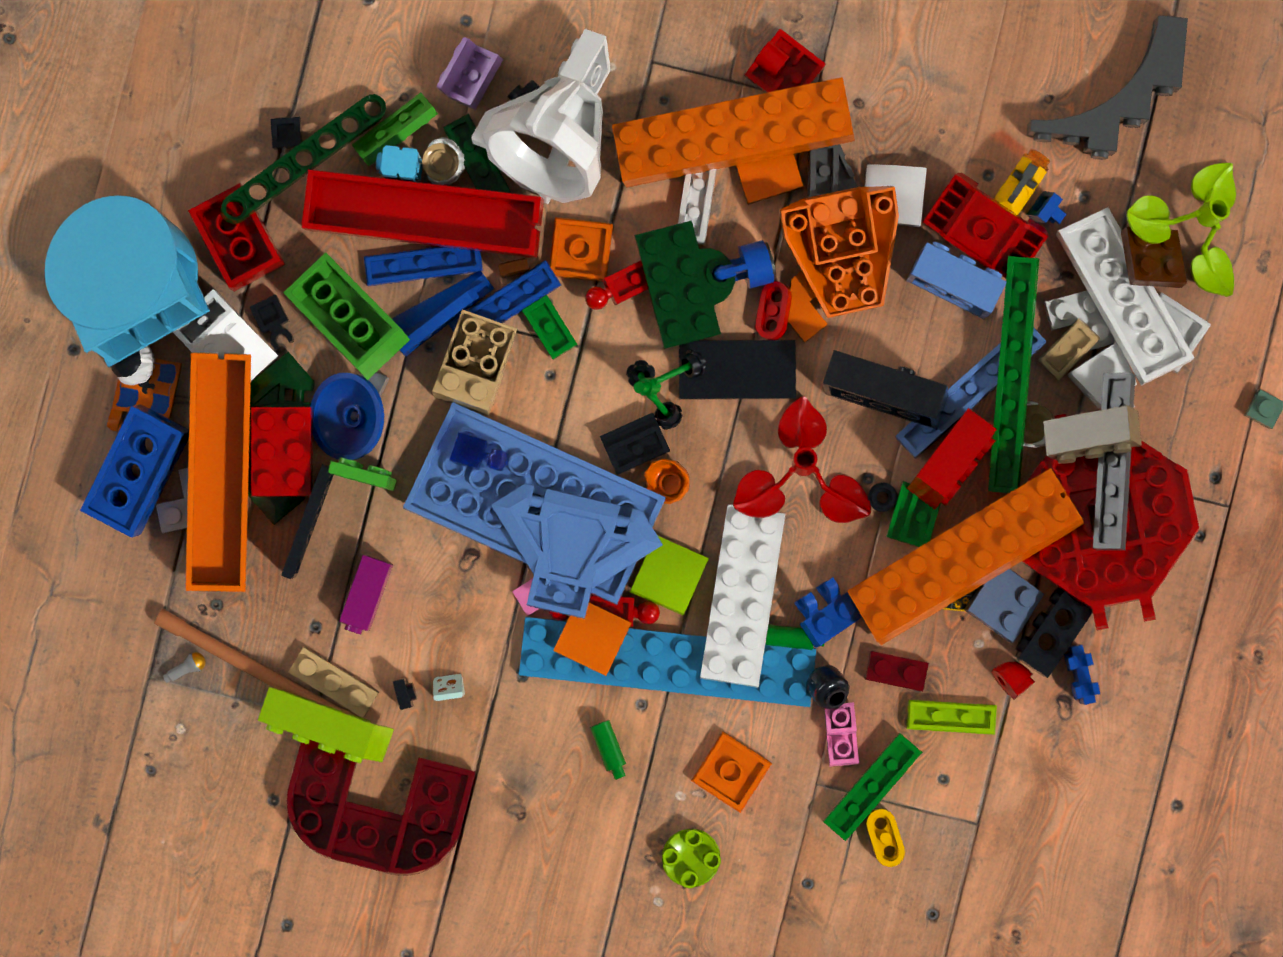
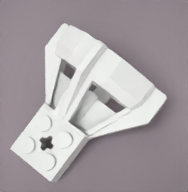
M585 29L579 39L576 38L573 42L571 55L567 62L563 61L560 65L557 77L546 80L545 84L537 90L486 111L471 137L473 144L486 148L488 159L521 188L539 194L546 204L551 199L567 203L591 197L601 178L600 152L603 109L601 98L597 94L611 70L606 36ZM515 132L531 135L553 146L549 158L547 159L529 148ZM569 160H571L577 167L567 166Z

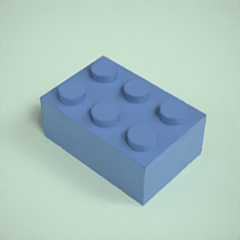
M934 241L933 244L927 242L921 249L906 281L982 319L988 317L992 313L1007 281L1001 279L1002 274L991 268H986L984 271L974 266L976 261L965 255H960L958 258L948 253L949 248L941 243Z

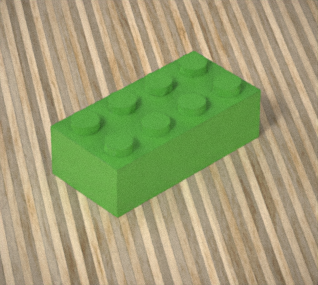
M324 253L283 292L300 312L367 380L410 341L404 331L327 253Z

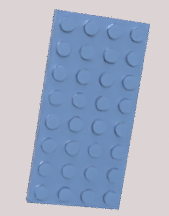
M452 402L403 508L527 564L491 504L524 484L535 486L533 495L544 497L546 489L619 505L621 506L619 515L626 517L631 516L632 509L643 511L652 528L666 497ZM530 506L529 513L540 515V508ZM616 526L615 533L626 535V528ZM637 562L593 588L591 594L617 605Z

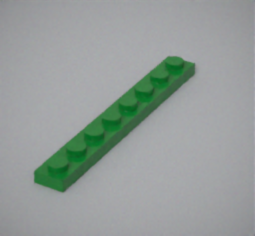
M1008 256L994 427L997 430L993 434V439L996 441L992 445L988 485V491L1010 493L1020 487L1039 258Z

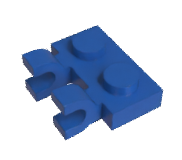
M834 577L816 587L819 594L828 604L821 610H818V603L812 592L794 602L798 610L806 618L800 625L815 648L820 647L862 618L848 592L840 595V588Z
M1072 645L1068 648V653L1064 654L1067 670L1073 671L1075 682L1071 683V689L1074 699H1079L1080 704L1083 705L1096 703L1095 695L1101 693L1098 682H1091L1088 666L1094 665L1091 653L1084 652L1083 645Z

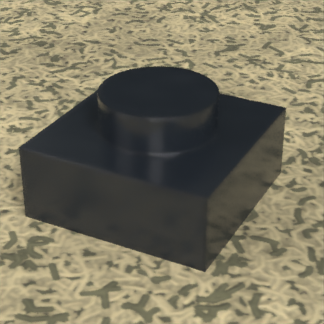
M300 117L270 119L272 148L274 150L295 148L303 142Z
M407 678L393 681L400 710L413 707V700L417 699L413 682L408 683Z

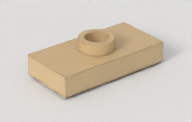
M1078 318L1038 361L1054 377L1060 380L1095 345L1100 337L1082 319Z

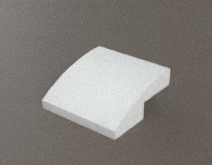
M867 164L864 187H895L899 212L897 225L921 226L927 168Z

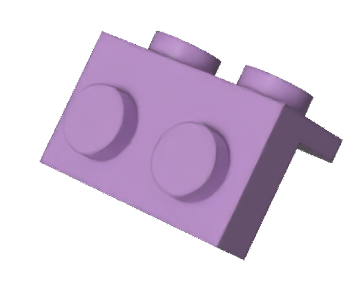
M464 37L456 47L446 70L442 72L437 88L448 98L476 110L503 59L499 55L477 46L470 39Z

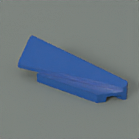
M476 272L392 318L410 339L400 349L403 355L408 356L446 327L450 321L458 317L462 309L468 310L494 290V287L484 274Z

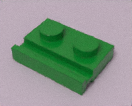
M902 481L886 537L920 547L930 541L941 503L934 510L907 489L911 483Z

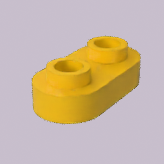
M874 809L866 818V828L875 856L884 866H897L904 859L905 849L895 817L886 809ZM884 818L886 821L885 826L877 828L875 826L876 819ZM893 846L894 854L886 856L884 854L885 847Z

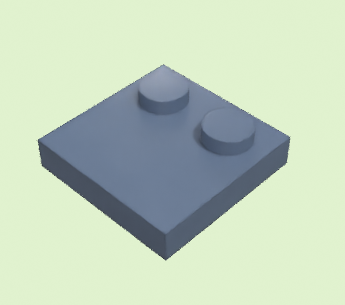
M1008 569L978 587L964 610L1008 642L1014 643L1044 593L1011 569Z

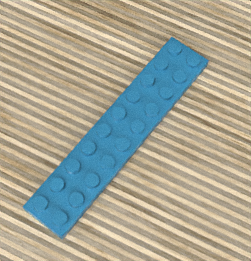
M525 617L519 668L520 676L810 707L811 695L808 693L806 683L810 674L814 671L815 648L813 650L769 646L765 643L759 687L756 688L700 678L706 643L705 636L629 628L609 672L605 676L553 651L567 621Z

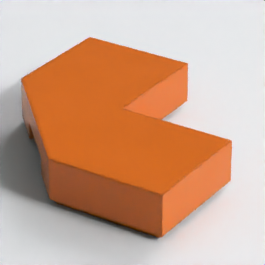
M801 271L791 279L792 301L788 323L801 340L806 343L828 324L810 303L816 297Z

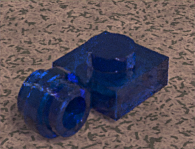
M458 432L450 457L452 463L479 470L482 460H486V466L497 471H503L504 467H507L509 463L506 452L497 449H491L490 453L485 452L488 444L487 440Z

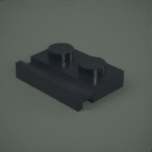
M650 413L600 436L617 475L670 452L654 413Z

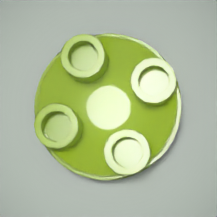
M699 829L678 831L668 839L662 851V865L667 876L676 884L686 888L698 887L710 881L721 863L717 843L708 833Z

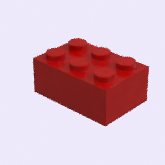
M240 183L188 210L227 286L234 292L286 265L258 211L238 224H231L223 219L221 215L223 200L242 186ZM231 202L226 206V211L230 216L237 217L243 213V208L239 203Z
M251 407V496L310 497L313 490V409L311 407Z
M968 408L907 489L934 510L940 503L946 506L961 487L957 481L963 484L978 465V462L974 459L976 458L980 461L996 441L992 438V435L997 429Z

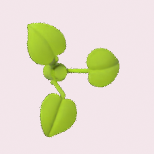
M1218 163L1200 170L1192 179L1191 191L1193 196L1197 200L1204 202L1198 210L1169 219L1170 211L1167 204L1161 198L1149 195L1136 200L1126 211V217L1132 231L1143 241L1152 244L1162 243L1170 238L1171 230L1169 225H1174L1197 217L1198 222L1202 226L1211 227L1212 229L1201 248L1202 255L1194 257L1191 262V275L1196 285L1204 291L1229 297L1233 295L1234 274L1228 255L1219 247H1213L1208 250V246L1216 231L1221 229L1219 222L1229 216L1230 208L1234 205L1236 199L1233 164Z

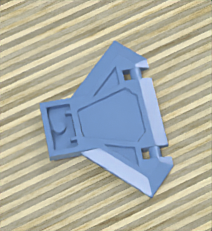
M528 484L520 486L491 504L534 575L527 601V606L585 619L593 588L663 546L643 511L632 509L631 516L626 517L619 515L621 507L619 505L546 489L545 496L540 497L533 495L535 486ZM530 506L540 508V515L529 513ZM616 526L626 528V535L615 533Z

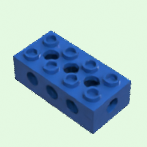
M141 404L131 406L80 511L131 538L141 535L189 439V429ZM147 438L153 442V450L151 452L145 446ZM134 464L140 468L139 478L133 474L132 468ZM121 490L127 495L126 504L120 499Z

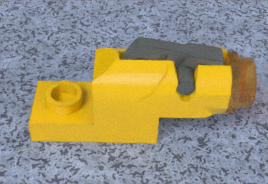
M1030 149L1028 154L1024 153L993 199L1018 215L1049 170L1047 166L1050 160L1034 149Z

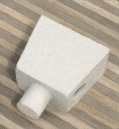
M1115 342L1069 372L1067 376L1100 409L1102 404L1103 373H1132L1119 345Z

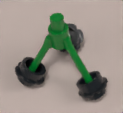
M691 349L687 350L686 355L680 358V367L656 378L654 377V367L648 365L645 360H637L634 365L628 367L626 375L629 377V383L634 387L636 393L647 396L657 406L655 418L662 429L668 430L676 427L682 420L683 415L679 405L672 402L662 403L658 399L657 393L661 389V383L681 373H684L689 378L702 376L705 371L706 360L701 353H694Z

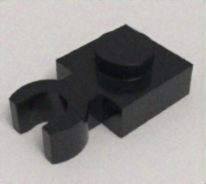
M276 294L249 307L261 332L265 334L271 331L270 342L276 350L280 349L277 339L281 335H285L289 343L294 342L293 335L282 326L290 321Z

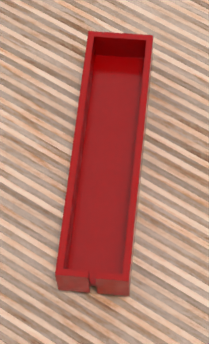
M308 169L301 228L314 232L537 258L541 232L535 229V226H541L544 199L539 196Z

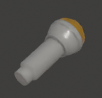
M198 652L190 653L183 663L163 675L164 680L168 683L177 680L189 672L202 671L205 667L204 656Z

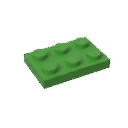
M341 457L339 463L333 461L330 463L328 473L395 491L397 480L392 478V472L386 469L369 465L368 470H363V464Z

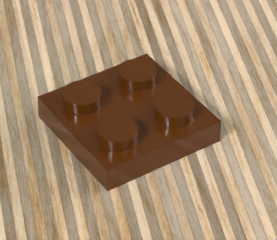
M1125 227L1121 231L1130 285L1182 288L1187 284L1178 230H1171L1170 238L1158 244L1143 241L1130 227Z

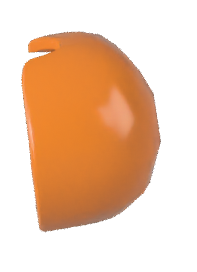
M661 459L652 462L645 471L644 476L647 489L666 497L665 504H672L682 500L689 490V474L678 461Z

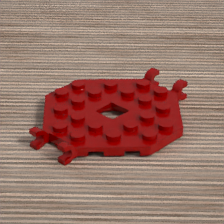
M1066 414L1056 415L1054 417L1055 419L1067 416ZM1141 441L1142 446L1131 447L1125 551L1093 549L1094 533L1092 532L1088 506L1096 504L1098 458L1089 459L1082 456L1076 457V461L1073 463L1061 464L1046 455L1028 479L1030 481L1051 468L1085 524L1022 562L1090 607L1093 611L1097 631L1109 629L1104 607L1140 601L1144 622L1156 620L1152 597L1199 531L1188 470L1178 463H1174L1143 441Z

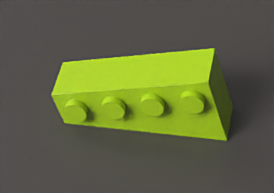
M273 687L268 689L257 720L266 723V730L280 735L283 734L284 730L293 733V740L309 744L310 740L318 742V749L335 754L336 749L346 753L345 759L360 764L362 759L383 762L394 731L393 728L385 725L370 723V720L348 713L345 714L339 709L323 704L320 705L313 700Z

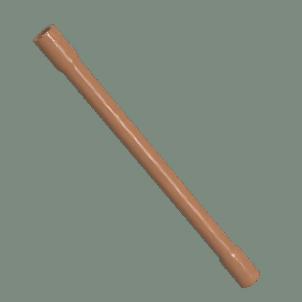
M165 609L160 611L154 622L155 625L175 636L188 640L273 688L313 700L320 705L323 704L339 709L345 714L357 716L196 629L185 620Z

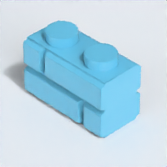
M386 145L383 148V153L378 152L376 170H379V174L383 175L384 178L421 183L423 165L422 158L417 149L403 147L401 150L397 146Z

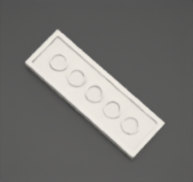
M1109 207L1059 230L1056 236L1142 386L1191 362L1194 356L1154 286L1129 284L1121 236L1122 230Z
M728 504L700 674L701 679L759 687L785 521L784 513H776L765 518H754L738 512L733 505Z

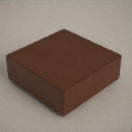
M525 258L498 265L502 278L523 274L530 270L528 261Z

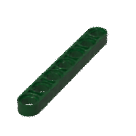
M375 94L365 96L223 200L221 205L223 219L231 224H238L307 175L308 169H315L370 129L385 114L386 103L384 99ZM368 102H375L380 107V113L376 116L368 115L364 105ZM346 118L354 119L358 124V129L354 132H347L342 127V121ZM323 135H330L335 140V146L331 149H325L320 146L319 138ZM302 151L308 152L312 157V163L302 166L297 163L296 155ZM275 169H285L289 174V179L284 183L277 182L272 174ZM254 185H260L265 189L266 196L261 200H256L251 197L249 189ZM228 203H239L243 208V213L237 217L230 216L226 211Z

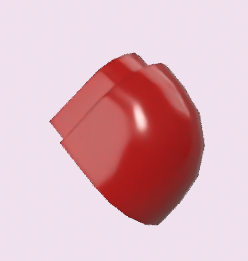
M1004 662L992 670L995 680L1013 700L1035 683L1031 678L1032 672L1018 662Z

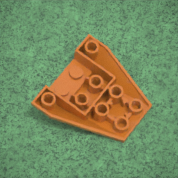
M894 186L855 187L803 198L780 209L784 239L827 318L884 306L899 218Z

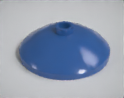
M355 373L334 374L319 385L310 405L313 409V437L316 443L327 455L337 460L340 457L349 460L364 457L376 446L383 431L384 408L378 391L369 380Z

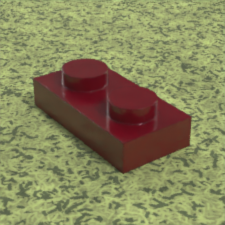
M870 651L865 680L923 692L929 663Z

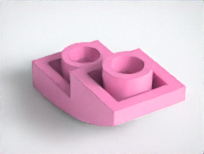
M854 702L844 703L838 708L825 709L829 767L859 764Z

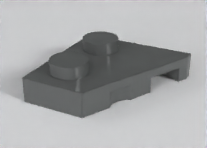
M840 144L808 151L807 198L858 187L853 178L855 175L850 165L845 161V154Z

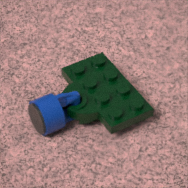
M692 220L634 235L664 349L720 335L721 332L714 305L724 301L730 295L735 281L745 279L748 288L751 289L774 283V279H776L773 257L768 243L764 242V240L739 246L740 258L730 260L720 251L711 248L699 249Z

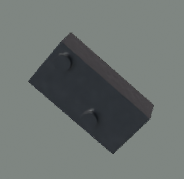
M836 350L833 351L823 381L825 394L936 430L938 429L948 398V385L916 376L915 371L899 366L898 370Z

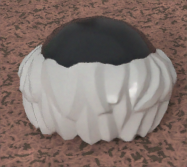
M147 346L112 365L111 369L123 384L136 385L144 383L153 375V369L155 368L154 353Z

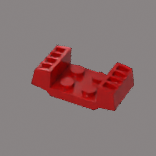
M956 173L923 220V223L985 267L1001 273L1006 278L1008 256L1034 258L1048 238L1047 230L1031 218L1028 221L1024 220L977 188L979 183L963 173Z

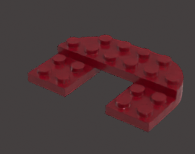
M312 740L309 741V744L301 742L288 787L287 811L295 832L312 851L331 860L391 875L409 876L434 868L453 850L461 833L476 774L475 771L418 757L403 815L348 802L347 798L357 762L345 759L346 753L336 749L335 754L318 749V742Z

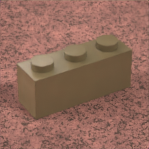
M1128 405L1043 421L1046 454L1061 464L1073 463L1076 461V457L1100 458L1104 456V452L1127 453L1132 451L1131 447L1142 446L1138 411Z

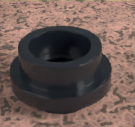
M878 483L870 489L868 500L874 510L886 512L895 506L897 492L888 483ZM879 492L887 494L888 499L885 503H880L877 500Z

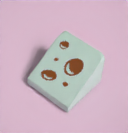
M461 674L434 678V700L441 701L461 698L465 695Z

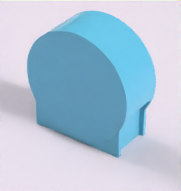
M118 195L93 200L74 211L61 224L52 238L45 260V281L49 296L57 309L72 321L84 351L88 353L93 350L104 358L108 367L210 311L197 283L198 263L189 239L176 225L142 200Z

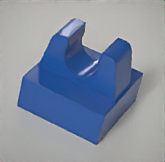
M1043 191L1026 215L1035 222L1046 223L1050 221L1051 223L1056 222L1060 224L1066 216L1058 207L1063 199L1055 192Z

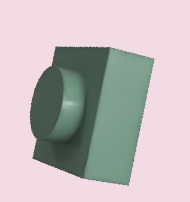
M1259 389L1244 416L1268 429H1273L1283 410V401Z

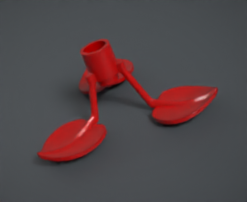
M805 396L800 397L787 408L778 425V436L781 443L787 448L799 447L794 454L792 467L789 468V471L778 483H775L773 475L767 471L754 470L747 473L738 484L733 501V507L746 516L754 518L770 517L778 513L785 504V495L779 488L786 483L792 474L808 476L813 473L821 488L826 491L820 498V508L826 518L836 523H848L868 517L871 514V504L868 496L855 479L846 475H836L832 478L829 487L825 484L820 474V469L816 467L817 454L812 448L818 447L824 441L827 434V426L822 415L811 405Z

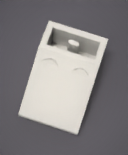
M213 289L204 297L210 311L173 331V333L194 353H218V359H224V353L251 354L252 381L278 355L236 310Z

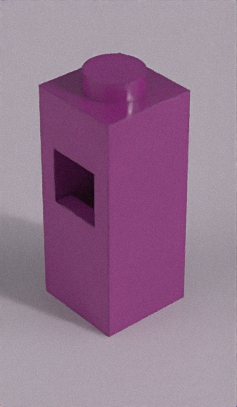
M367 555L362 556L339 622L346 624L344 629L360 635L362 630L370 631L393 564Z

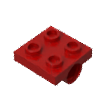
M779 29L771 41L759 52L754 63L744 76L765 93L813 83L826 66V63L782 29Z

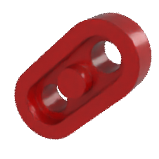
M779 281L766 284L761 291L755 326L758 334L768 340L781 338L786 331L792 293L787 285ZM777 293L782 294L779 302H775L774 299ZM776 321V328L770 331V323Z

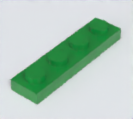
M898 733L823 822L846 842L923 752L901 733Z

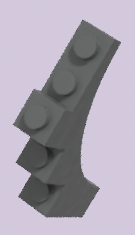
M1159 15L1153 21L1149 45L1139 68L1127 85L1115 96L1096 108L1079 115L1053 120H1031L1027 125L1026 136L1034 137L1036 142H1051V139H1062L1063 144L1080 145L1082 141L1084 142L1083 153L1091 154L1093 159L1105 160L1108 159V156L1114 155L1117 152L1120 122H1123L1124 127L1139 128L1141 124H1145L1150 118L1152 91H1155V95L1172 96L1173 93L1182 88L1188 18Z

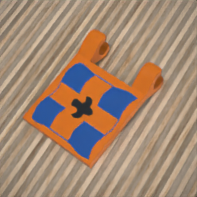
M155 358L153 375L146 382L126 385L118 379L107 427L112 431L119 432L123 424L124 412H129L131 406L139 404L170 419L182 364Z

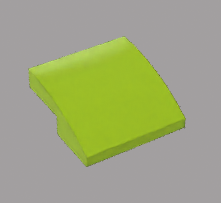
M658 536L663 546L646 555L630 592L684 616L709 558Z

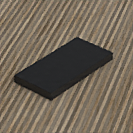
M796 340L693 341L679 345V367L680 358L686 355V351L690 349L694 353H701L706 360V367L702 376L689 378L684 373L679 374V400L796 399Z
M324 464L321 465L281 576L288 579H293L298 574L334 476L328 473L329 466Z

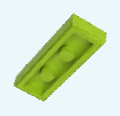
M908 700L906 729L995 735L997 705Z

